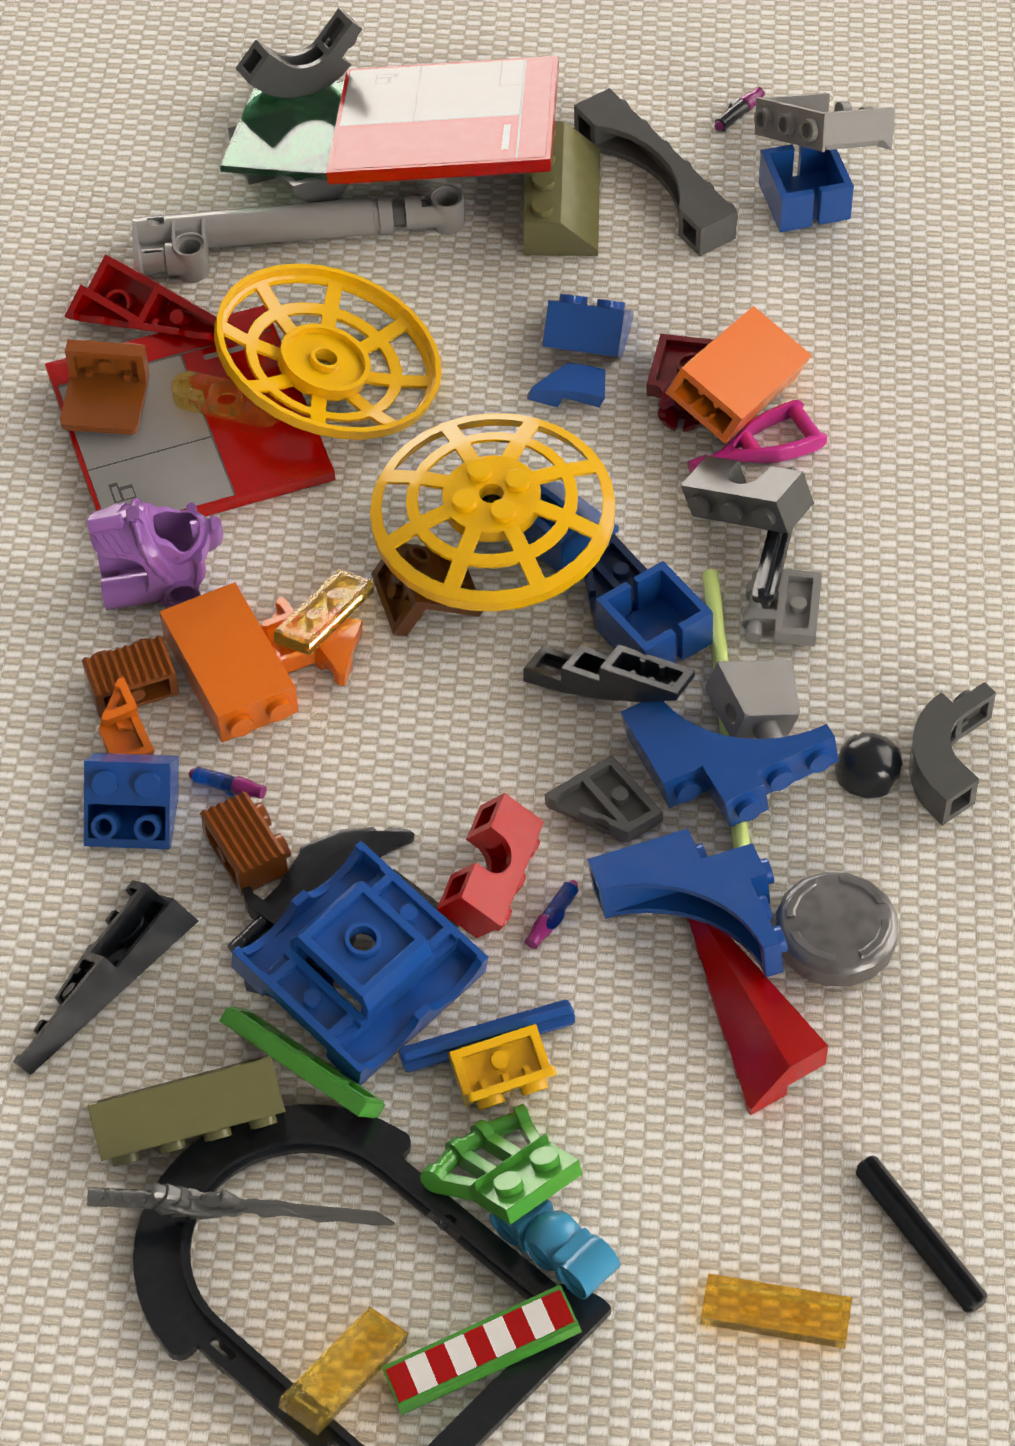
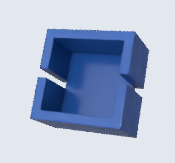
M793 144L760 150L758 183L779 232L812 227V221L817 220L819 225L851 219L854 185L837 149L821 152L799 146L797 176H793L795 150Z
M664 561L633 577L635 612L632 613L631 586L627 582L596 598L597 631L614 649L619 644L676 663V656L684 661L713 643L712 610Z

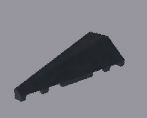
M132 880L125 889L130 895L129 900L120 912L116 910L110 912L105 920L108 924L107 928L93 944L87 947L55 996L60 1006L49 1021L43 1019L38 1022L33 1030L37 1034L21 1055L15 1057L13 1062L28 1074H33L199 920L174 898L159 895L148 884Z

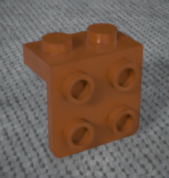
M67 339L65 355L70 378L60 416L61 427L69 431L135 434L139 429L150 378L145 345Z

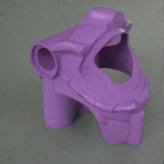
M139 498L132 499L131 504L126 502L117 503L109 508L93 512L87 518L91 543L98 555L102 577L101 588L106 610L159 602L165 607H172L200 596V584L206 575L204 561L207 558L208 552L217 548L223 541V528L220 518L210 516L209 519H206L204 515L197 512V507L193 502L187 504V510H175L166 506L155 507L153 504L143 502Z

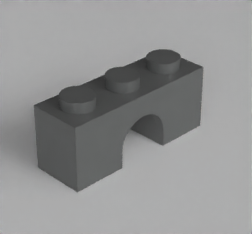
M706 456L680 485L688 503V508L694 517L787 534L814 504L803 471L770 466L761 477L747 483L739 461Z

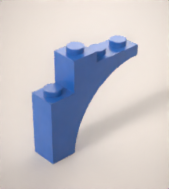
M664 701L640 702L621 711L627 738L669 809L680 803L690 802L698 795L708 791L730 828L741 822L751 821L761 813L769 810L767 794L784 790L793 782L810 774L820 773L839 761L835 735L827 724L791 736L749 739L726 736L696 726L673 711Z
M687 828L587 859L592 888L605 919L627 914L657 913L697 920L721 930L740 943L757 961L766 977L784 972L782 953L788 951L786 939L781 927H773L770 922L772 920V912L769 905L768 885L774 883V875L768 859L759 858L753 843L707 856L703 844L695 845Z

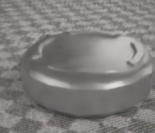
M823 872L801 879L784 894L776 911L775 927H781L788 948L787 952L782 953L784 962L802 978L824 986H852L872 979L889 964L897 946L898 917L889 897L871 881L850 873Z

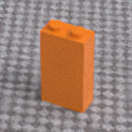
M753 306L686 363L665 393L722 442L727 443L796 380L812 355Z
M236 582L159 611L164 638L221 742L245 736L252 730L272 722L282 721L290 715L299 712L296 687Z

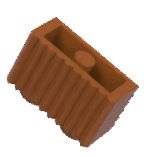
M157 635L155 639H139L131 646L125 645L122 649L117 647L114 651H99L90 658L84 657L82 660L86 682L99 718L102 717L104 710L107 708L117 679L124 677L137 707L180 694L176 672L161 636Z
M242 791L239 796L234 795L232 799H226L224 803L219 802L216 807L211 806L208 810H202L200 817L204 836L241 896L245 887H252V890H255L286 875L288 871L286 858L291 857L290 848L281 833L273 835L269 828L272 825L270 816L261 802L254 805L247 792Z

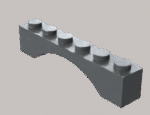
M609 88L574 104L575 130L598 146L601 154L626 160L646 170L669 192L677 208L679 219L678 236L699 256L736 239L738 213L735 206L731 202L726 201L708 180H704L693 169L688 160L680 157L666 139H662L645 119H641L630 108L626 100L621 99Z

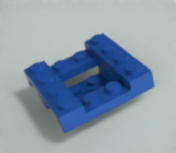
M360 841L355 845L345 863L331 878L318 888L309 892L303 890L294 897L282 917L265 935L247 947L240 948L237 946L232 951L231 967L262 997L268 993L327 1049L326 1057L343 1074L362 1085L389 1061L402 1046L411 1041L486 972L489 957L365 843ZM365 934L374 940L375 945L369 950L360 951L350 944V939L355 935ZM311 957L362 1005L361 1013L318 974L305 959Z

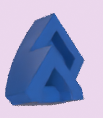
M567 363L531 387L527 394V399L558 408L562 399L566 398L600 408L605 399V369Z

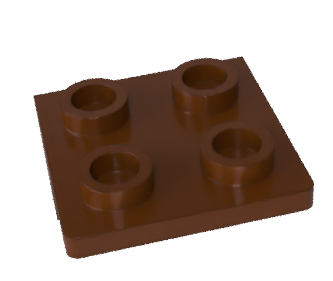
M404 543L396 548L400 556L413 568L431 579L444 583L451 561L442 558L426 546ZM382 559L371 573L394 635L408 636L426 609L480 617L483 612L449 607L423 597L402 583L389 570ZM467 569L461 588L476 590Z

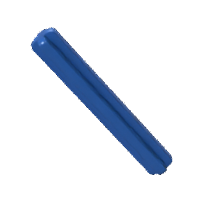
M564 999L402 1046L399 1049L400 1061L405 1072L410 1073L450 1061L448 1053L533 1024L537 1025L539 1034L558 1030L575 1023L574 1010L569 1000Z

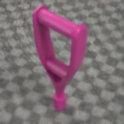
M792 400L752 419L725 447L710 456L737 460L739 462L776 463L817 451L826 445L828 439L827 435L819 431L805 412L803 402ZM791 418L805 437L794 442L761 448L753 436L772 425ZM705 454L688 461L689 472L692 473L708 455Z

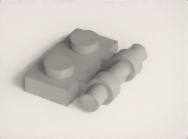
M758 569L753 571L752 579L746 586L745 596L749 601L748 609L744 611L742 626L746 630L745 640L749 643H758L761 641L762 632L765 629L775 630L774 643L815 646L822 572L783 569L777 597L774 600L778 601L777 610L765 609L760 603L753 601L752 591Z

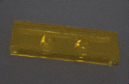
M338 569L274 630V643L310 655L374 593V581Z
M708 1273L700 1324L845 1349L852 1297Z
M369 1307L281 1396L279 1408L319 1435L382 1369V1366L386 1365L406 1344L409 1333L372 1307Z

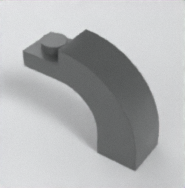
M338 8L315 41L305 49L295 53H279L255 40L235 69L250 85L268 95L279 98L309 96L332 85L349 69L352 64L344 57V54L355 44L362 28L349 14Z
M985 682L971 691L965 690L961 692L953 702L942 692L939 693L922 710L914 728L909 760L910 780L919 801L942 826L975 804L979 778L957 758L952 746L959 739L992 718L996 692Z

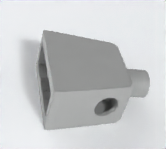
M792 660L718 661L705 685L706 692L731 737L749 739L785 737L789 735L799 718L800 709Z

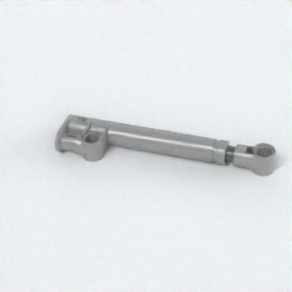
M445 184L435 188L431 194L404 196V201L392 202L391 196H380L377 199L369 197L132 217L134 268L144 275L167 273L168 276H178L182 281L194 283L205 279L209 274V249L375 235L377 232L387 234L394 233V226L406 225L407 230L434 228L441 234H455L461 231L465 224L464 194L457 186Z

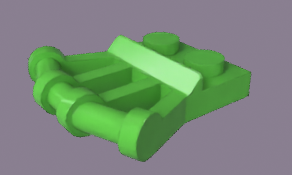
M525 1104L512 1107L513 1112L488 1122L479 1120L470 1127V1133L462 1138L456 1136L445 1144L446 1150L435 1164H428L421 1172L420 1181L431 1192L472 1200L511 1225L583 1173L579 1159L549 1142L547 1134L539 1135L531 1121ZM520 1130L527 1146L521 1149L501 1136ZM482 1148L503 1162L495 1166L474 1152ZM458 1166L477 1179L451 1173Z

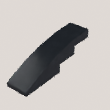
M619 644L610 655L582 645L572 655L542 645L523 668V681L567 694L600 700L627 702L677 701L695 677L694 669Z

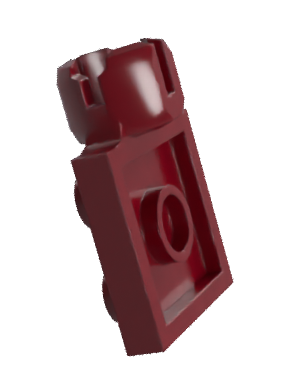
M660 334L646 390L647 396L659 398L657 406L659 407L657 412L658 418L664 426L673 431H676L679 419L685 420L683 432L695 429L700 422L665 392L680 369L714 339Z

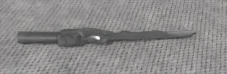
M155 1182L153 1183L152 1190L88 1187L87 1206L153 1208L158 1214L172 1215L173 1218L191 1217V1219L203 1220L221 1218L222 1216L237 1217L243 1213L257 1214L262 1218L287 1216L310 1219L318 1223L341 1221L366 1225H395L394 1221L377 1211L296 1204L281 1200H260L257 1198L245 1200L227 1190L203 1193L193 1188L188 1189L168 1183L164 1185Z

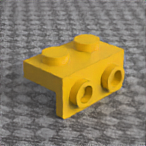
M536 1024L448 1053L464 1105L468 1106L477 1103L479 1111L504 1103L503 1094L519 1088L522 1096L549 1088L546 1079L552 1078L557 1074L555 1066H550Z

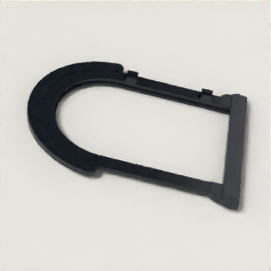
M321 1104L284 1106L286 1112L276 1114L278 1123L250 1130L249 1122L230 1126L232 1135L205 1142L202 1136L170 1164L157 1183L164 1185L168 1183L188 1189L193 1188L206 1193L216 1192L228 1179L238 1172L269 1158L297 1153H317L343 1158L362 1166L377 1176L424 1216H427L441 1230L455 1239L461 1247L525 1300L561 1285L582 1332L506 1367L428 1446H481L611 1315V1307L603 1298L592 1293L584 1300L579 1299L564 1284H556L450 1196L437 1194L426 1189L420 1181L421 1172L405 1160L411 1150L410 1136L379 1118L358 1117L347 1108ZM143 1208L134 1241V1279L144 1317L153 1335L168 1356L173 1360L182 1361L188 1359L199 1350L221 1373L231 1378L305 1446H364L223 1322L208 1306L196 1285L191 1267V1243L198 1220L191 1219V1217L173 1218L172 1215H160L153 1208ZM212 1341H218L219 1348L222 1349L233 1360H228L210 1343Z

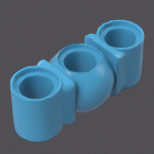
M548 1199L511 1225L494 1214H489V1219L494 1229L507 1243L515 1247L518 1246L519 1250L524 1254L527 1252L531 1259L542 1269L555 1271L556 1279L563 1283L579 1299L584 1300L620 1268L619 1258L608 1243L597 1235H591L588 1229H581L579 1224L566 1212L561 1210L554 1211L553 1204Z

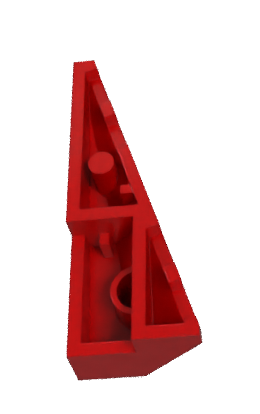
M106 254L89 286L86 287L80 284L64 315L66 318L74 321L213 342L214 324L217 317ZM224 337L225 343L240 345L232 341L231 339Z
M686 918L693 933L698 958L701 959L705 971L706 983L720 1028L730 1050L733 1069L743 1091L746 1110L752 1115L786 1096L788 1085L824 1066L827 1059L828 1045L728 934L709 924Z

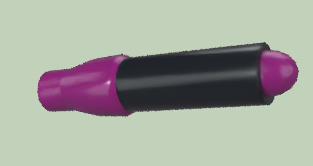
M756 87L753 91L734 99L729 104V109L715 120V130L725 131L745 113L751 111L756 106V98L765 96L764 90L761 87Z

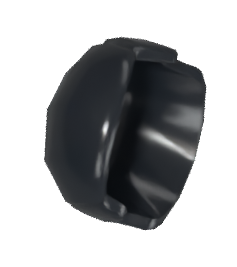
M873 732L855 734L840 749L838 754L839 761L835 764V775L838 784L850 794L866 799L883 797L889 793L893 783L900 777L901 767L903 766L900 748L887 737Z

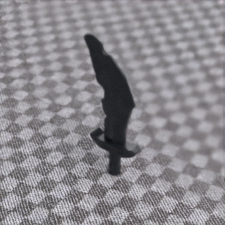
M374 827L341 829L300 846L299 854L286 875L264 900L253 893L252 887L243 888L245 907L253 921L228 944V949L232 953L237 946L244 948L260 939L282 917L294 897L303 890L309 892L318 888L331 878L345 863L355 845L360 841L365 843L379 857H382L398 847L412 843L415 838L414 833L409 829L392 827L384 831H377Z

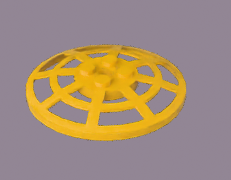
M295 263L275 265L258 270L242 278L230 288L221 302L214 324V342L218 357L227 375L238 389L255 405L273 417L295 428L317 435L338 439L364 440L381 438L401 432L416 423L428 411L439 389L441 359L436 343L425 324L403 301L383 287L341 269L315 264ZM302 283L326 286L327 289L324 304L297 302L280 305L270 287L281 284ZM342 291L373 304L395 321L378 331L360 317L339 309ZM257 292L267 311L254 321L248 334L228 324L227 321L240 302L247 296ZM298 315L320 316L321 323L303 324L296 327L289 317ZM338 321L354 328L363 334L366 339L359 342L352 335L336 328V322ZM274 322L285 335L280 348L259 340L262 332ZM406 332L421 354L426 375H402L399 357L389 342ZM224 337L245 347L248 365L257 380L248 381L236 367L226 348ZM379 350L387 363L389 374L371 372V362L368 354ZM257 353L276 360L282 374L267 378L259 364ZM320 362H323V363H328V362H329L331 365H325V364H322V363H320ZM365 384L388 387L385 396L375 405H372L359 394ZM289 387L296 388L298 391L311 397L310 407L291 399L280 390ZM401 388L424 389L420 403L411 414L400 420H395L383 413L394 403ZM262 393H269V394L272 395L275 399H277L278 401H280L281 403H283V404L286 405L287 407H289V408H291V409H293V410H295V411H297V412H299V413H301V414L310 416V419H309V418H306V417H303V416H300V415H298V414H296V413H294V412H292V411H290V410H288V409H286V408H284V407L278 405L277 403H275L274 401H272L271 399H269L268 397H266V396L263 395ZM346 400L358 410V412L331 413L326 412L327 401ZM370 419L379 426L342 427L326 424V421L356 422Z
M487 413L465 416L444 422L424 431L406 443L389 460L379 475L372 493L370 517L373 539L380 557L389 570L408 588L427 599L449 607L470 611L496 612L520 609L544 602L566 591L583 579L598 563L609 544L614 529L615 497L612 481L604 464L594 451L574 434L558 425L534 417L517 414ZM483 426L519 427L515 434L487 432L465 436L461 432L464 429ZM537 431L553 436L573 447L587 460L566 463L550 447L531 438ZM443 436L449 442L431 453L418 466L416 471L396 470L411 454L426 444ZM486 442L509 443L501 456L489 455L479 457L472 447L474 444ZM526 447L542 455L553 466L532 471L528 466L518 461ZM456 451L463 462L450 475L429 472L438 461ZM597 474L603 496L602 515L599 524L576 514L578 491L574 477ZM562 479L565 488L564 507L561 508L542 501L540 485ZM387 484L409 485L406 495V509L409 522L388 535L384 527L382 514L385 487ZM421 486L441 489L443 505L421 515L418 505ZM490 494L502 497L493 503L482 500L483 497ZM538 516L556 522L544 536L534 543L528 544L523 532L533 525ZM447 520L451 527L462 535L458 547L455 548L440 540L429 529ZM569 528L591 539L587 547L574 561L557 573L544 578L536 557L555 546ZM417 536L432 552L451 561L444 583L431 579L413 568L400 556L396 548ZM508 540L513 550L497 554L474 553L478 541L500 542ZM520 564L529 584L518 588L497 591L461 588L468 566L475 568H501Z

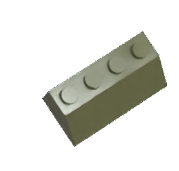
M555 121L551 171L525 173L524 255L598 256L600 148L565 121Z
M268 1055L89 1102L87 1105L101 1161L111 1159L113 1167L140 1160L139 1151L157 1146L159 1154L183 1149L186 1147L185 1139L203 1134L205 1142L232 1135L230 1126L249 1122L250 1130L278 1123L276 1114L286 1112L273 1060Z

